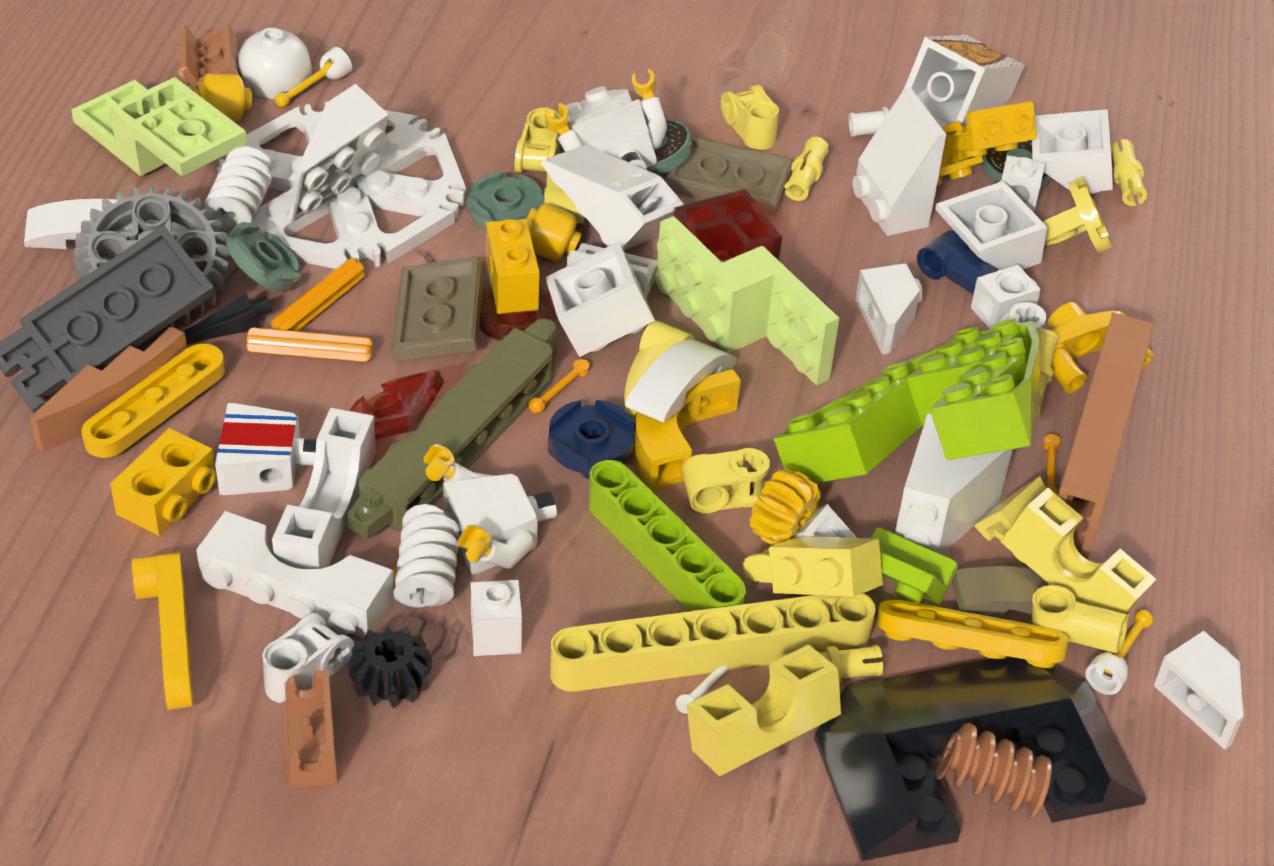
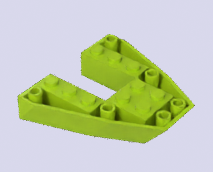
M1012 318L997 322L991 326V329L979 332L976 326L954 333L953 339L907 362H899L883 368V374L867 381L860 387L813 413L800 415L787 422L788 428L774 438L784 469L788 468L794 472L798 471L808 476L809 480L814 483L868 474L910 436L924 426L928 413L932 416L946 461L1031 446L1040 406V338L1032 320L1017 324L1016 319Z

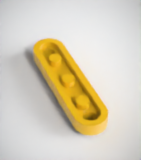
M211 344L190 346L92 416L82 427V437L86 451L93 456L107 458L116 456L222 378L225 372L222 351Z
M886 600L879 604L877 626L885 631L887 637L894 640L907 641L916 638L931 641L934 646L946 650H954L959 647L979 650L981 655L993 659H1002L1007 656L1026 659L1029 664L1040 668L1054 667L1055 663L1066 659L1069 638L1063 632L1053 628L905 600Z

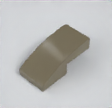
M982 566L959 569L952 579L960 611L995 618H1002L1009 609L1032 614L1033 594L1037 589L1049 585L1031 568L1016 566Z

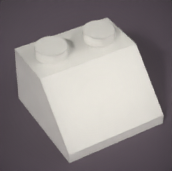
M1108 109L1035 115L1037 139L1032 140L1033 161L1045 163V174L1069 190L1068 182L1082 176L1088 185L1089 193L1113 190Z
M1004 181L936 204V211L980 259L998 270L1019 265L1023 270L1041 263L1047 226Z
M620 242L545 277L558 320L579 357L589 352L599 351L608 343L624 335L636 333L643 329L645 325L655 321L648 301Z

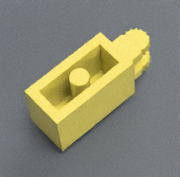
M799 536L770 546L769 549L764 550L760 554L748 555L747 558H744L745 562L742 563L743 574L746 575V578H749L750 581L754 580V582L772 583L773 593L854 597L883 585L878 538Z

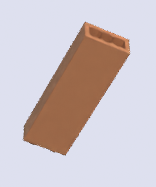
M1114 312L1111 315L1058 497L1083 517V520L1074 531L1073 539L1076 549L1087 560L1108 495L1155 324Z

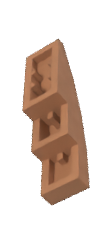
M170 327L145 351L129 345L102 371L90 365L83 368L30 417L36 448L45 452L82 436V427L88 419L187 349L185 332Z

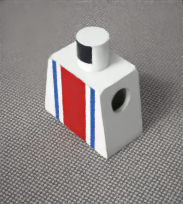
M228 403L215 463L219 495L291 489L294 486L297 465L314 466L317 439L300 438L298 416L294 413Z

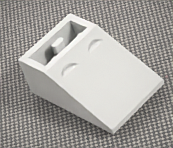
M356 84L325 105L297 168L288 218L291 221L303 213H312L325 198L332 193H341L354 178L361 173H370L380 162L379 154L382 142L386 137L385 129L389 114Z
M587 144L544 159L540 163L550 174L552 182L566 193L575 204L576 210L583 217L587 218L607 246L620 242L625 251L659 235L660 221L673 216L676 217L685 207L684 203L659 175Z

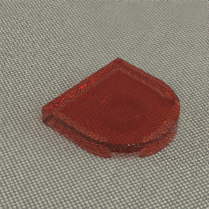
M439 370L396 378L381 384L384 391L366 401L364 396L359 398L349 411L374 416L375 439L413 432L417 430L445 382Z

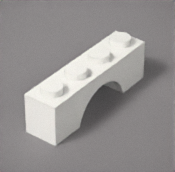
M330 408L317 437L313 471L303 501L299 507L287 504L272 538L274 557L280 562L299 569H320L330 565L346 526V514L358 498L359 479L363 472L371 466L376 454L373 415Z
M227 511L222 514L196 549L202 581L217 589H227L247 596L256 603L269 604L283 609L300 619L310 613H317L325 619L327 626L345 635L352 634L364 639L367 629L375 631L394 602L392 569L352 555L334 565L320 569H299L288 566L277 560L270 553L266 525Z

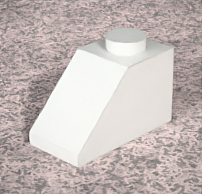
M906 263L860 270L855 301L882 355L889 354L913 323L917 304L922 300L920 281L914 279Z
M1203 631L1164 656L1154 687L1226 750L1232 745L1244 717L1240 662L1231 655L1227 648L1220 645Z

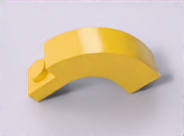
M734 369L705 377L686 392L683 408L664 423L637 412L634 446L635 465L641 480L651 491L684 482L681 469L683 464L691 458L692 449L681 433L683 429L693 423L737 411L741 380Z

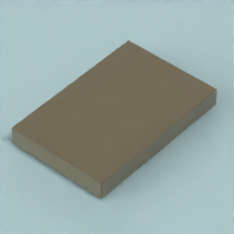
M691 136L692 144L689 157L679 167L669 171L665 178L666 184L674 193L775 216L786 190L785 184L792 174L791 168L794 159Z
M481 257L402 267L392 343V354L395 361L477 351L484 278V264Z

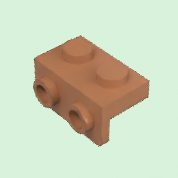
M229 24L199 39L195 38L186 25L179 28L177 50L180 55V64L177 66V69L186 85L191 84L195 89L196 82H201L207 73L239 75L236 34Z

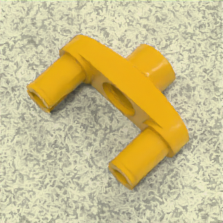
M1070 302L1059 307L1050 316L1047 325L1051 331L1059 336L1051 368L1054 371L1053 376L1063 387L1065 393L1070 394L1078 391L1085 384L1084 380L1087 379L1086 373L1078 367L1073 359L1102 349L1112 312L1125 315L1124 312L1106 311L1086 315L1077 303ZM1149 348L1147 349L1142 369L1151 362V357L1154 355L1153 351Z

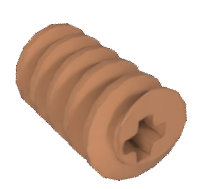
M965 723L952 735L947 743L935 775L940 780L949 769L954 770V786L957 788L968 777L973 778L972 794L978 796L987 785L991 786V803L997 804L1007 793L1010 795L1009 811L1016 812L1025 801L1029 803L1028 819H1032L1039 812L1048 793L1052 766L1051 760L1044 755L1038 756L1033 760V753L1026 747L1020 748L1014 753V744L1008 739H1003L996 745L995 736L990 731H984L977 737L975 725Z

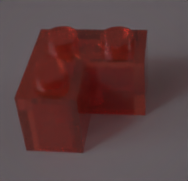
M746 189L674 207L673 216L719 260L725 259L727 261L763 246L779 261L782 236Z

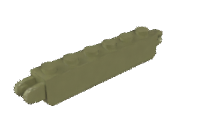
M547 318L537 319L524 332L514 328L503 340L495 342L490 352L478 364L472 365L465 377L453 389H448L435 407L427 414L421 415L415 422L414 427L401 440L395 441L389 447L387 454L376 465L367 468L358 482L360 496L346 514V528L352 532H357L366 539L371 538L385 526L401 531L403 528L402 519L407 510L421 504L434 505L443 496V483L445 482L443 477L439 481L428 479L425 469L429 464L423 461V457L431 446L435 444L449 449L454 456V462L467 469L482 456L528 408L530 400L539 397L552 383L551 362L552 357L554 358V355H556V344L552 341V338H555L557 334L555 322Z

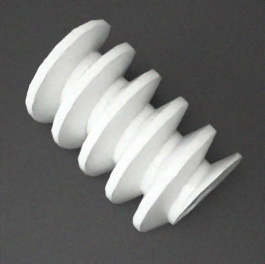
M240 146L235 147L229 152L205 200V209L212 208L214 219H221L224 231L230 232L241 222H253L263 201L262 199L267 192V188L272 181L270 172L272 167L271 159L264 152L254 147Z
M429 504L414 506L406 511L402 519L403 528L401 530V543L397 560L394 599L403 605L414 608L440 606L450 602L454 597L453 583L456 579L454 569L457 567L456 554L459 549L457 540L460 537V527L437 506Z

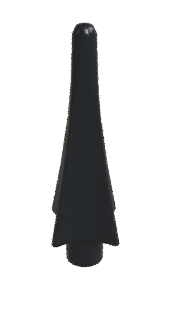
M245 292L212 315L183 330L182 332H185L186 345L221 336L248 332L253 327L260 328L257 318L272 313V309L266 297L251 303Z

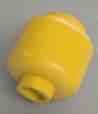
M207 73L201 82H196L194 92L235 123L241 120L244 111H250L251 89L245 88L244 82L239 75Z
M544 203L538 209L532 207L527 217L528 228L536 255L552 262H558L562 259L565 252L570 253L571 250L576 249L582 233L575 230L577 218L574 214L549 203Z

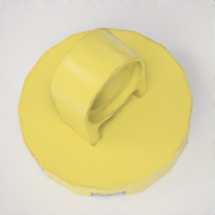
M1082 176L1068 182L1076 207L1043 221L1047 226L1044 245L1057 244L1087 231L1097 253L1113 248L1096 203L1088 192V185L1084 177Z

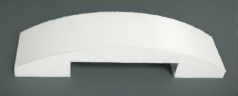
M103 199L65 200L28 209L24 246L67 249V241L75 240L76 235L81 233V222L84 220L90 221V210L102 211ZM107 199L111 203L117 202L116 199ZM148 220L146 222L156 223L158 220ZM171 222L172 231H189L188 228ZM132 223L117 229L115 232L133 231Z
M694 339L682 340L667 349L646 370L626 398L625 406L664 423L683 408L686 392L708 375L732 369L736 364L737 358Z

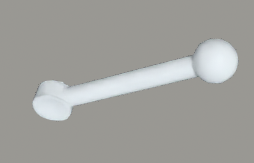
M729 667L716 668L690 694L678 696L676 708L682 713H687L686 704L700 698L729 670Z

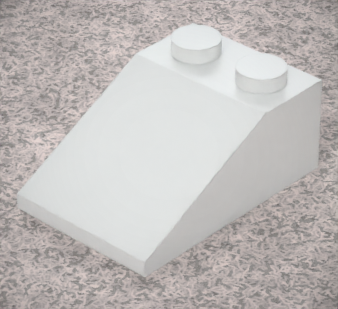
M911 88L902 91L859 157L856 176L852 180L853 191L856 197L861 198L868 208L872 220L880 225L887 236L929 227L946 139L944 130Z

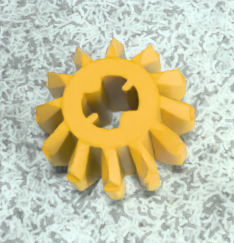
M788 468L777 471L773 474L770 481L765 482L764 489L757 495V502L752 507L750 527L753 528L755 534L761 537V540L772 546L793 539L796 533L818 509L817 503L820 499L818 485L810 481L808 476L798 471L794 472Z

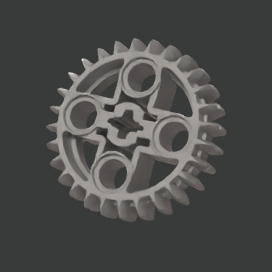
M152 184L149 186L148 193L140 194L137 188L133 186L132 196L125 198L121 192L117 191V202L111 203L103 198L102 211L91 209L90 221L84 220L81 222V233L76 235V249L73 252L78 281L109 261L103 259L104 257L118 255L164 224L188 256L194 254L202 256L201 258L191 259L212 284L215 294L204 302L215 305L216 293H223L225 280L228 279L230 274L229 264L231 262V255L226 245L227 233L223 232L221 219H214L212 208L202 210L200 198H196L190 203L187 202L185 190L175 197L171 196L169 186L166 187L163 194L155 193ZM158 220L156 223H147L146 221ZM171 222L180 224L188 228L189 231H172ZM132 223L133 231L115 232L117 229ZM204 302L192 310L203 316L205 311ZM190 311L181 317L187 324L190 322ZM174 322L169 327H174Z

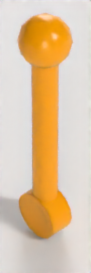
M584 359L574 361L572 371L540 398L535 397L530 400L529 410L534 414L542 413L545 409V404L577 376L583 377L588 375L589 362Z
M1047 434L1042 444L1043 448L1047 450L1046 488H1049L1058 496L1059 490L1055 487L1056 451L1059 450L1061 439L1055 434Z

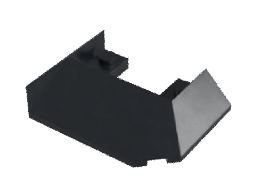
M1010 656L1002 659L992 658L846 685L840 694L841 715L821 724L814 735V740L861 861L958 842L961 830L939 779L936 778V771L930 758L941 757L952 735L965 723L975 725L977 737L984 731H990L995 736L996 745L1001 740L1008 739L1015 743L1018 750L1023 747L1030 749L1033 753V760L1042 755L1051 760L1050 786L1043 805L1052 823L1143 805L1146 801V797L1088 682L1055 666L1051 668L1033 666L1026 659Z

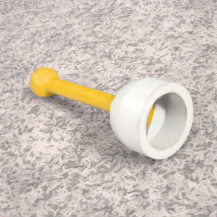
M334 47L326 52L320 60V70L288 92L278 93L275 96L276 105L286 107L291 98L324 76L337 80L352 71V63L348 55L339 47Z
M1140 610L1135 614V624L1126 636L1120 654L1115 653L1113 655L1112 652L1100 653L1092 660L1086 669L1085 676L1093 689L1106 695H1113L1120 691L1128 677V666L1123 658L1142 629L1152 625L1153 616L1149 611ZM1105 672L1112 675V678L1105 675Z

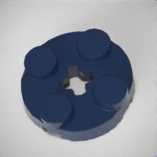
M581 400L568 403L558 409L550 419L548 452L564 467L580 472L585 478L589 479L590 471L596 463L604 460H614L625 464L631 458L635 446L633 420L624 409L608 401L596 400L595 406H581ZM595 434L600 435L598 439H587L583 436L587 435L591 437Z

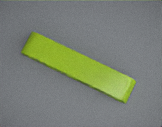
M604 460L592 467L589 478V510L688 612L744 604L746 588L741 578L627 466L618 461Z

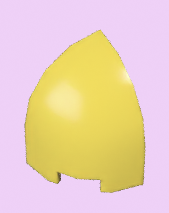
M1039 476L1004 499L973 526L989 541L994 537L1002 540L1026 506L1047 489L1041 477Z

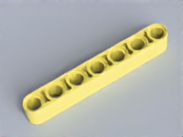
M865 593L854 597L811 595L568 627L554 634L551 640L550 678L552 683L559 689L576 692L707 674L723 666L729 667V670L765 666L782 658L784 654H790L808 644L818 652H824L825 647L836 646L838 650L865 648L870 640L875 615V604Z

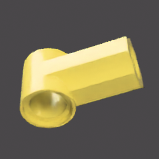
M1058 585L1043 586L1033 594V625L1059 630L1068 636L1069 643L1074 642L1120 654L1128 628V614L1075 602L1074 594L1069 589Z

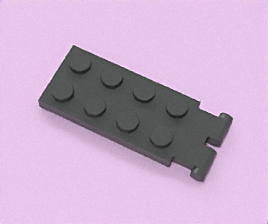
M163 224L21 318L19 321L22 328L3 341H0V370L5 377H10L21 369L23 370V373L12 380L11 385L30 410L35 413L47 402L45 400L47 397L64 387L87 365L102 371L129 345L136 348L215 294L214 287Z

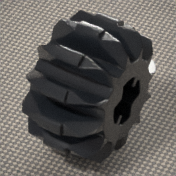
M386 624L382 633L378 634L367 629L366 636L364 637L365 641H354L348 669L349 677H352V682H354V688L358 696L369 695L373 706H376L382 700H388L391 706L395 708L398 699L404 698L413 703L415 696H417V691L427 690L429 674L432 669V656L429 654V650L426 649V643L422 635L411 636L407 626L398 632H393L388 624Z

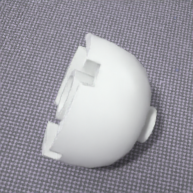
M267 28L253 34L245 40L238 54L239 76L242 78L245 88H250L252 94L257 97L275 99L278 93L287 92L312 76V65L307 47L296 35L285 30Z

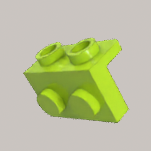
M877 528L872 538L879 539L882 580L895 585L894 591L897 594L920 604L922 598L940 605L958 569V564L946 556L887 530Z

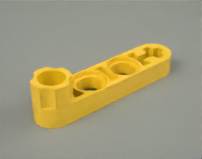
M181 553L160 554L133 559L132 574L136 599L158 597L163 679L167 709L193 707V690Z

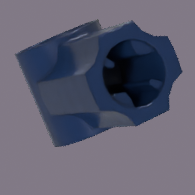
M953 230L946 231L917 253L918 266L928 278L939 280L945 276L973 295L978 277L999 271L969 252V246Z

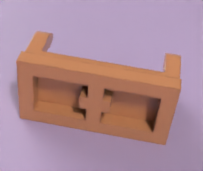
M329 670L315 671L312 679L313 688L309 690L297 689V683L293 676L289 677L285 682L286 701L282 702L286 789L338 784Z

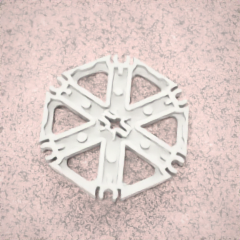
M306 104L304 107L305 115H302L298 106L246 135L247 144L244 146L254 147L264 152L271 159L272 167L270 172L272 181L268 188L287 191L260 206L252 223L259 225L260 228L257 232L264 236L269 232L272 235H276L290 248L298 262L336 269L347 259L353 258L359 263L361 259L369 258L374 261L375 267H380L382 254L386 258L388 265L453 225L455 219L459 217V206H464L466 187L445 133L441 135V129L437 127L428 132L426 119L419 120V116L385 110L389 114L386 126H393L395 129L386 134L382 142L379 154L380 162L376 168L368 174L361 173L341 193L329 195L312 213H303L291 221L288 218L297 168L303 156L265 150L260 145L278 137L283 131L294 127L305 133L307 143L309 144L323 111L315 112L311 109L310 104ZM436 155L443 176L438 180H426L420 177H409L396 173L425 156ZM219 160V167L217 166L218 174L225 160ZM372 208L419 216L421 218L396 233H384L378 228ZM330 213L337 240L333 243L325 244L289 236Z

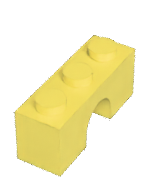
M1047 488L1026 506L1000 542L1013 552L1018 560L1027 564L1049 585H1058L1069 589L1074 594L1075 602L1128 614L1156 579L1121 549L1105 563H1094L1085 559L1076 549L1073 539L1074 531L1083 520V517Z
M808 644L769 663V685L762 697L753 704H750L729 684L686 704L692 751L720 777L841 715L838 668Z

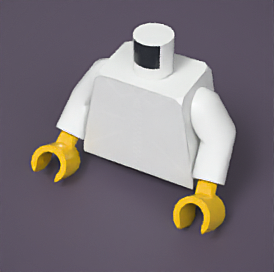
M648 69L650 81L647 84H639L635 73L632 75L634 89L639 96L643 97L644 101L640 103L639 99L607 111L573 125L572 130L568 127V109L564 104L558 103V111L562 117L560 119H553L549 112L545 110L546 127L551 132L559 133L558 141L565 152L587 144L645 170L657 162L654 150L661 146L667 130L659 97L654 96L657 83L651 69Z
M439 444L432 445L423 457V461L429 464L425 469L428 479L439 481L443 477L445 482L443 483L444 512L448 518L454 520L460 527V537L457 540V545L471 575L478 574L495 566L506 569L513 568L528 552L534 550L537 546L538 522L557 516L556 504L551 492L547 491L527 497L518 476L513 474L493 476L472 472L454 462V456L451 451Z

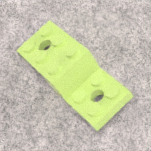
M175 77L150 89H146L139 82L133 80L71 110L75 124L140 176L167 164L183 177L229 154L235 147L247 144L246 131Z
M674 216L660 221L659 241L657 242V272L655 273L656 284L662 293L667 294L680 307L686 317L691 318L704 331V334L710 341L715 342L724 352L729 354L767 337L770 343L775 348H779L794 363L797 370L804 373L816 386L830 380L839 317L765 247L760 246L725 262H721Z

